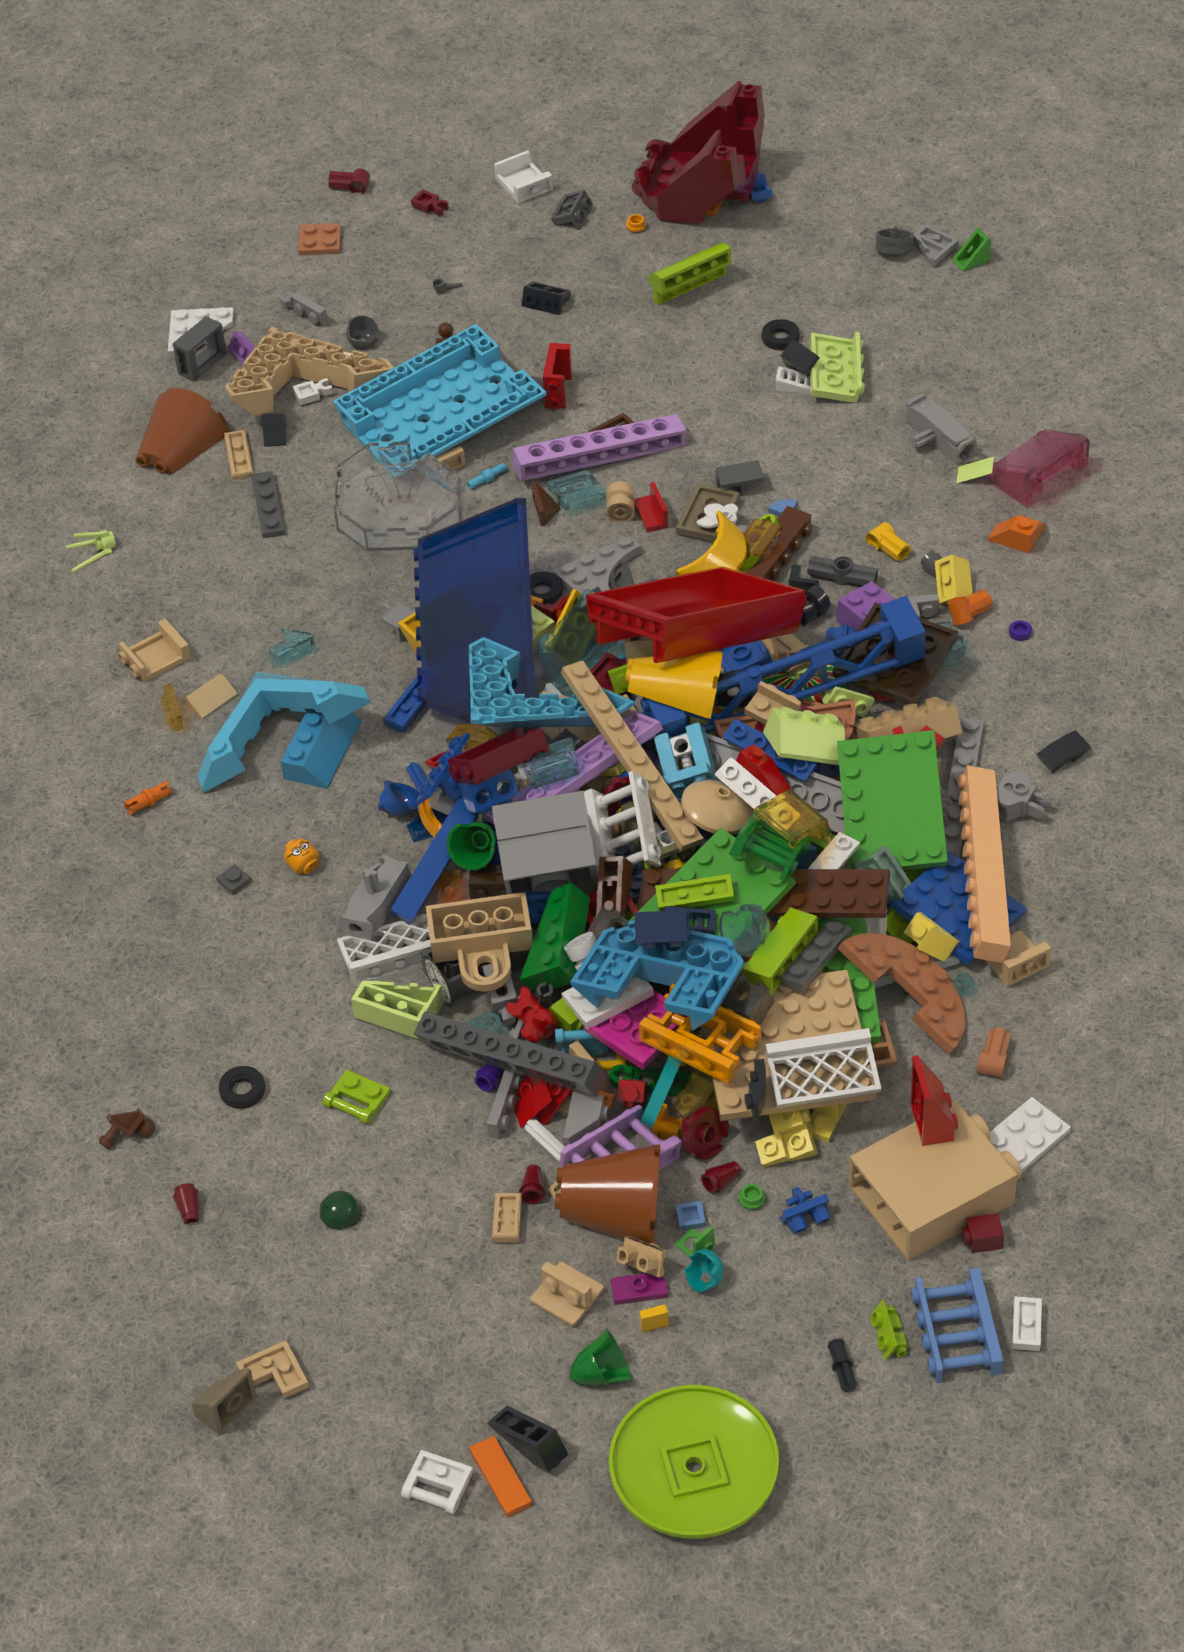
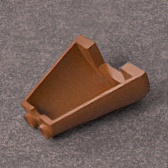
M184 388L167 389L159 395L155 402L135 463L142 467L154 465L155 469L160 473L174 474L224 438V433L230 432L229 426L220 412L216 413L210 407L212 403L203 396Z
M654 1144L563 1165V1168L558 1167L557 1183L561 1184V1194H555V1210H560V1218L624 1241L625 1237L630 1236L649 1244L654 1243L661 1145Z

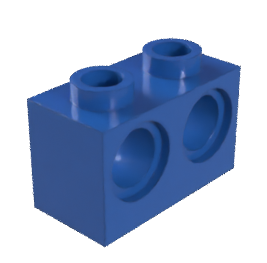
M511 769L478 785L459 783L467 810L477 814L489 812L491 806L496 804H507L512 801V797L519 795ZM500 781H502L503 788L500 792H498L497 785ZM479 790H481L482 797L477 802L476 794Z

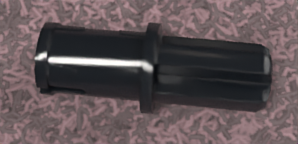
M841 1338L833 1339L827 1345L833 1361L832 1370L836 1371L841 1390L848 1393L857 1388L852 1370L853 1361L848 1356L845 1341Z

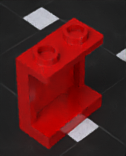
M549 343L543 372V389L547 393L544 396V408L554 410L559 408L566 409L565 380L572 379L571 344Z

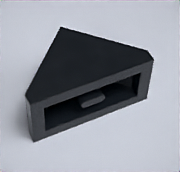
M792 339L780 355L785 365L808 375L820 358L795 339Z
M262 415L264 447L286 446L287 415Z

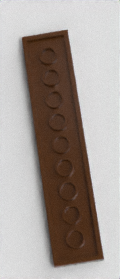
M643 869L638 911L656 894L655 886L666 884L680 869ZM796 869L794 874L790 875L795 878L796 884L764 916L765 918H780L791 907L815 915L817 918H886L890 871L889 869Z

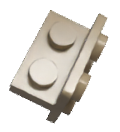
M546 1261L540 1269L542 1284L530 1297V1302L574 1327L604 1291V1287L564 1262H559L557 1266H554Z

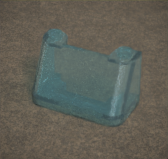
M599 587L591 591L589 589L584 590L577 597L579 601L548 634H543L536 641L538 644L536 646L538 655L554 687L563 695L571 692L572 689L561 675L562 667L583 660L590 670L609 648L618 643L614 641L598 644L596 638H598L595 623H590L586 594L602 591Z

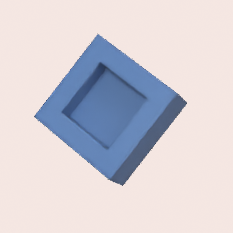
M701 1201L675 1204L679 1231L706 1227Z

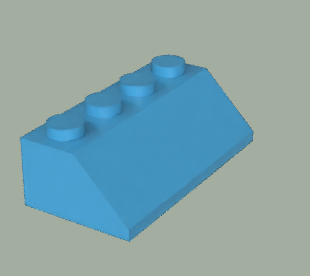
M307 709L280 761L283 779L328 789L361 720L351 713L329 725L322 713L316 712L315 709Z

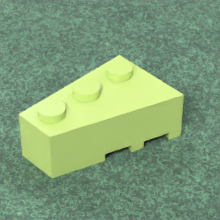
M362 980L351 998L354 1018L416 1039L418 1038L414 1035V1032L424 1011L437 1015L444 1004L442 985L434 984L433 987H418V983H410V986L394 985V982Z

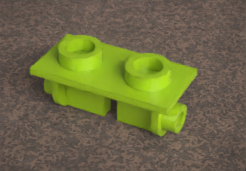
M881 1300L871 1314V1324L875 1327L878 1336V1348L882 1350L884 1360H888L891 1354L896 1353L897 1357H903L907 1354L908 1345L903 1332H894V1330L900 1331L902 1328L898 1311L892 1305L886 1306L884 1300Z

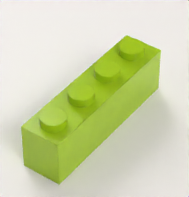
M790 907L786 914L779 918L775 928L768 932L762 945L755 949L751 959L744 963L741 970L743 987L771 997L780 986L781 975L818 934L817 916Z

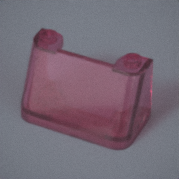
M1050 429L1039 431L1017 449L998 462L993 463V470L989 474L988 482L1028 508L1035 503L1032 500L1035 493L1043 491L1044 482L1067 466L1080 471L1088 466L1090 440L1084 435Z

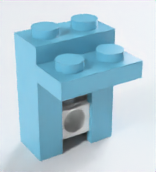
M699 722L686 726V733L674 737H669L668 733L654 736L664 774L662 778L675 797L682 798L684 790L694 782L702 780L718 781V778L715 776L716 769L706 732ZM682 743H688L687 750L679 753V746ZM691 757H694L695 766L692 764ZM680 760H682V763H681V764H683L682 770H681V767H680V764H679V761H680Z

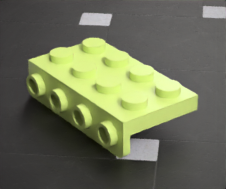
M855 332L853 339L817 333L810 334L809 350L820 357L810 371L811 396L857 403L859 395H863L865 383L862 382L864 368H861L864 355L861 354L863 340L860 339V332Z

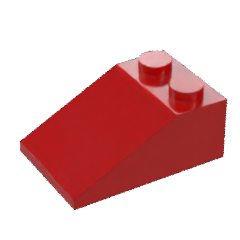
M918 1055L912 1057L910 1106L922 1146L954 1141V1132L958 1129V1120L955 1113L951 1114L952 1102L949 1092L945 1093L942 1082Z

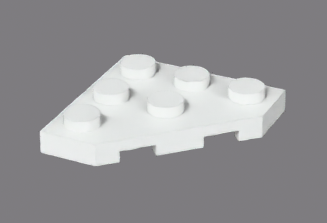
M233 307L171 310L168 356H174L172 343L205 316L219 321L222 324L223 330L232 327L234 318ZM205 340L198 347H200L203 344H207V341Z

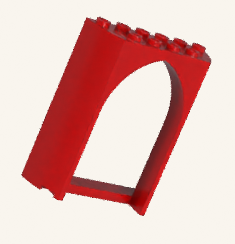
M718 567L586 594L590 623H595L597 629V643L604 644L637 636L653 639L654 663L796 633L807 602L805 590L726 567Z

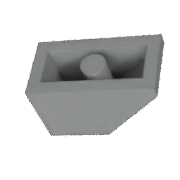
M573 1091L563 1135L564 1146L578 1141L586 1133L593 1132L601 1127L603 1121H607L609 1106L605 1105L604 1095L594 1097Z

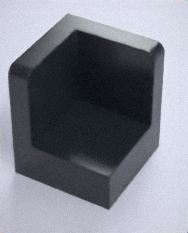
M792 565L789 586L803 590L812 585L818 586V580L801 578V565Z

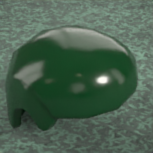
M334 1191L328 1194L321 1202L319 1215L327 1227L342 1230L345 1226H355L362 1216V1207L351 1193Z

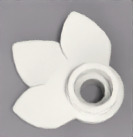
M717 503L709 504L704 507L706 516L697 520L696 524L704 528L719 526L716 513L721 511L736 525L738 507L732 503L724 507Z

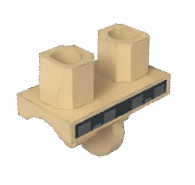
M629 1236L625 1237L624 1246L618 1248L617 1262L644 1273L662 1277L664 1276L663 1263L667 1250L660 1248L658 1244H649Z

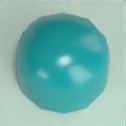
M702 1248L689 1256V1259H692V1261L685 1268L684 1273L688 1284L694 1291L703 1293L716 1288L722 1282L724 1265L721 1258L714 1251ZM703 1273L708 1274L712 1279L710 1282L705 1283L700 1279Z

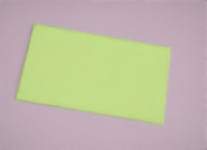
M994 457L958 467L956 483L991 474Z

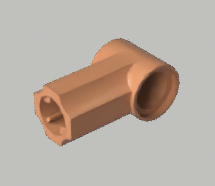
M996 1027L989 1030L984 1051L981 1050L977 1073L1003 1078V1069L1006 1067L1007 1062L1006 1054L1011 1039V1034L1004 1028Z

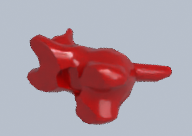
M522 987L517 1003L509 1002L506 1005L508 1013L525 1024L521 1029L522 1036L531 1043H538L550 1037L556 1039L555 1029H559L557 1016L537 1001L538 996L534 997L527 987Z

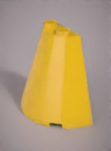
M711 651L661 663H654L653 657L629 658L624 681L629 683L627 692L711 719L723 652Z

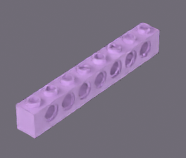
M677 414L516 447L513 448L512 465L520 481L535 479L684 446L686 429Z

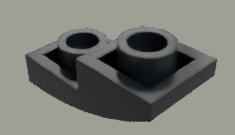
M1075 730L1052 742L1036 755L1053 774L1068 761L1075 762L1090 750L1091 746Z
M764 1059L754 1060V1071H750L751 1083H748V1094H744L746 1110H751L753 1120L759 1119L765 1103L766 1066Z

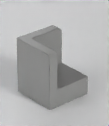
M402 603L396 605L382 618L385 624L396 630L399 642H402L406 637L398 626V622L416 612Z

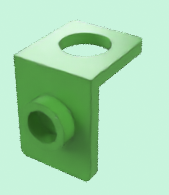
M710 1226L702 1234L692 1228L675 1245L688 1256L702 1248L712 1251L715 1246L714 1228ZM691 1237L696 1238L693 1241V1250L685 1246L686 1240Z

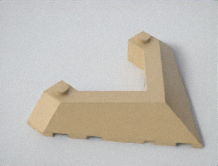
M271 327L269 334L261 339L258 347L254 348L244 361L243 368L238 369L233 375V381L226 384L225 391L234 402L253 416H262L266 413L274 412L273 396L292 377L313 380L315 382L328 378L329 385L347 388L350 392L394 367L385 358L371 359L367 353L353 350L351 353L343 351L342 346L314 338H307L292 332H278V328Z

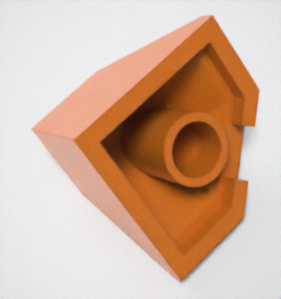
M1017 515L996 524L987 541L1030 553L1046 523Z

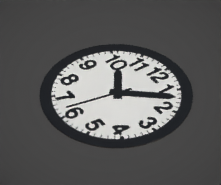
M425 955L423 957V964L431 985H442L444 1003L448 1007H452L453 1000L445 978L434 961Z

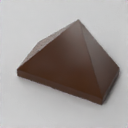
M534 481L531 482L532 497L540 525L545 526L561 508Z

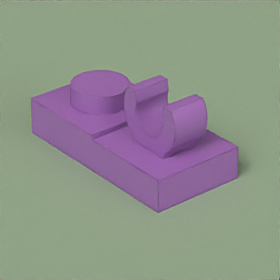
M234 331L227 349L243 364L256 347L241 331Z

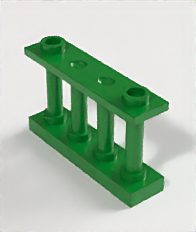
M757 807L738 833L729 855L738 859L742 852L746 854L750 852L783 868L779 879L784 881L788 874H794L799 863L797 859L800 854L806 855L811 841L808 840L811 832L806 830L801 839L766 823L767 820L763 819L766 811Z

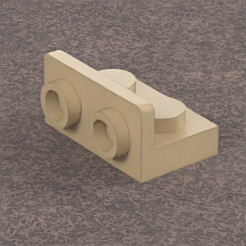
M760 681L757 693L745 708V714L766 725L772 707L780 709L788 707L794 711H801V702L796 697L779 691L775 686Z

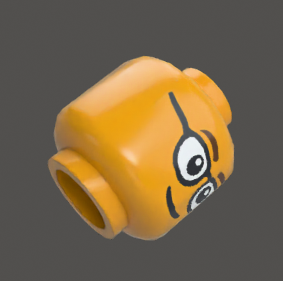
M293 839L286 844L283 859L296 874L304 873L307 875L319 865V852L307 839Z

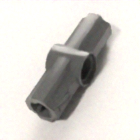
M811 555L807 574L833 579L838 585H848L850 583L866 585L871 581L876 584L878 568L853 564L852 559L846 556H840L833 560Z

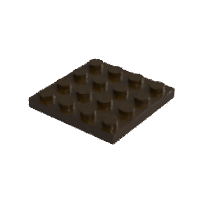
M874 603L857 632L880 621L881 604ZM919 618L926 631L925 658L900 667L883 670L850 682V684L905 704H917L918 706L959 638V633L953 629ZM881 637L872 638L861 642L858 646L845 650L840 659L860 664L881 641ZM893 642L886 647L872 665L895 657ZM834 667L832 671L834 678L849 674V671Z

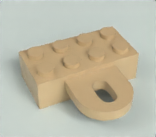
M525 892L426 906L434 963L459 960L461 979L466 986L473 990L486 992L503 986L511 975L509 953L531 949L533 940ZM487 962L492 964L493 974L491 976L482 977L479 975L478 966L481 963Z

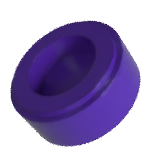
M1014 621L1009 626V636L1016 641H1025L1032 635V626L1026 621Z

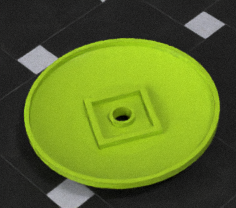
M706 1385L671 1387L643 1399L621 1420L614 1433L609 1450L611 1482L623 1506L633 1517L647 1527L679 1538L699 1539L714 1537L728 1533L747 1523L763 1508L770 1498L779 1470L777 1442L771 1427L762 1414L738 1395L724 1389ZM690 1463H698L702 1466L697 1472H691L686 1467Z

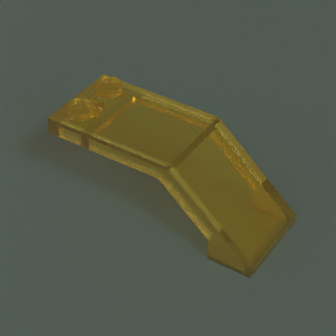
M791 789L762 803L753 810L755 818L757 820L762 818L787 839L792 849L801 839L810 834L826 844L832 841L828 819Z

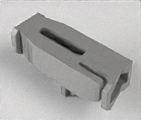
M922 393L908 401L906 421L919 432V434L910 439L914 448H919L930 442L956 465L974 456L973 450L977 441L973 437L969 438L966 428L944 408L928 399Z
M385 854L379 857V863L362 871L363 880L350 898L346 913L339 919L341 930L345 935L371 940L374 932L384 924L390 915V909L411 877L408 862L397 861Z

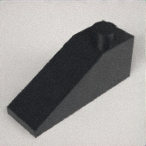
M508 1405L487 1422L491 1428L528 1461L547 1472L557 1467L569 1455L556 1429Z

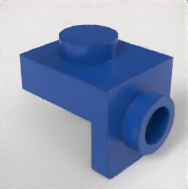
M764 172L756 174V184L750 197L752 201L760 203L772 197V190L767 185Z

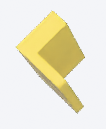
M952 554L935 561L939 604L948 605L947 602L954 598L973 594L970 562Z

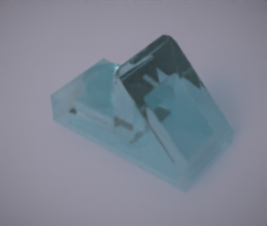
M283 628L281 629L283 642L269 648L272 665L277 668L316 650L314 636L309 632Z

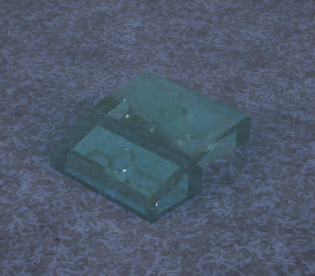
M587 470L547 481L548 490L557 496L558 504L565 510H571L606 499V493Z

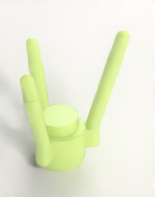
M107 530L74 534L75 538L94 537V539L67 545V549L95 544L97 550L102 549V552L72 569V572L91 564L105 555L112 554L111 549L116 548L112 531L107 532Z

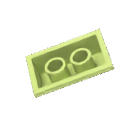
M772 707L763 733L779 757L839 765L837 741L845 740V728L837 716L830 713L825 715L815 714L809 710H804L803 712L794 711L788 707H783L782 709Z

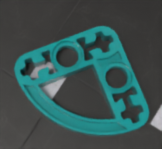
M669 1055L640 1123L651 1128L653 1127L680 1066V1060Z

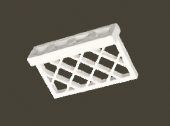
M427 913L417 916L412 924L401 920L381 926L374 932V936L382 937L378 943L352 936L338 938L337 943L350 973L353 986H359L362 980L377 981L422 968L421 952L431 948L430 940L425 941L427 937L430 938L429 928L423 929L417 927V925L428 921ZM397 929L406 930L402 936L393 934ZM412 933L421 935L418 940L409 938ZM388 940L397 942L394 947L385 945ZM355 942L358 943V946L355 949L345 947L344 944ZM365 946L373 948L370 954L362 952Z
M869 1028L769 1043L765 1046L766 1064H768L777 1108L881 1092ZM866 1050L868 1057L863 1065L851 1058L855 1052ZM837 1055L843 1059V1062L837 1069L825 1062L829 1056ZM811 1059L817 1063V1066L811 1073L799 1066L803 1060ZM847 1062L859 1069L853 1079L841 1072ZM785 1063L792 1069L784 1077L775 1071L774 1064ZM821 1066L833 1073L827 1083L815 1076ZM795 1071L807 1077L801 1087L789 1080ZM864 1072L872 1077L874 1085L863 1086L856 1081ZM837 1076L849 1083L845 1090L838 1091L830 1086ZM811 1080L823 1087L819 1094L812 1095L804 1090ZM785 1084L797 1091L793 1098L781 1099L780 1091Z

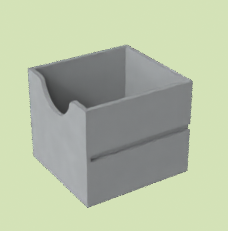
M584 791L492 806L507 895L514 894V892L551 891L570 882L585 894L598 890V873Z

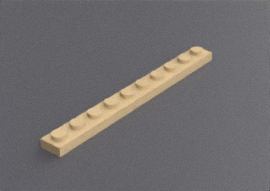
M584 661L562 667L561 675L627 772L634 771L645 777L648 781L650 806L679 850L682 852L701 845L704 839L694 823L685 815L681 804Z

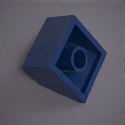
M692 911L634 912L636 944H643V949L658 948V943H668V948L684 947V942H691Z

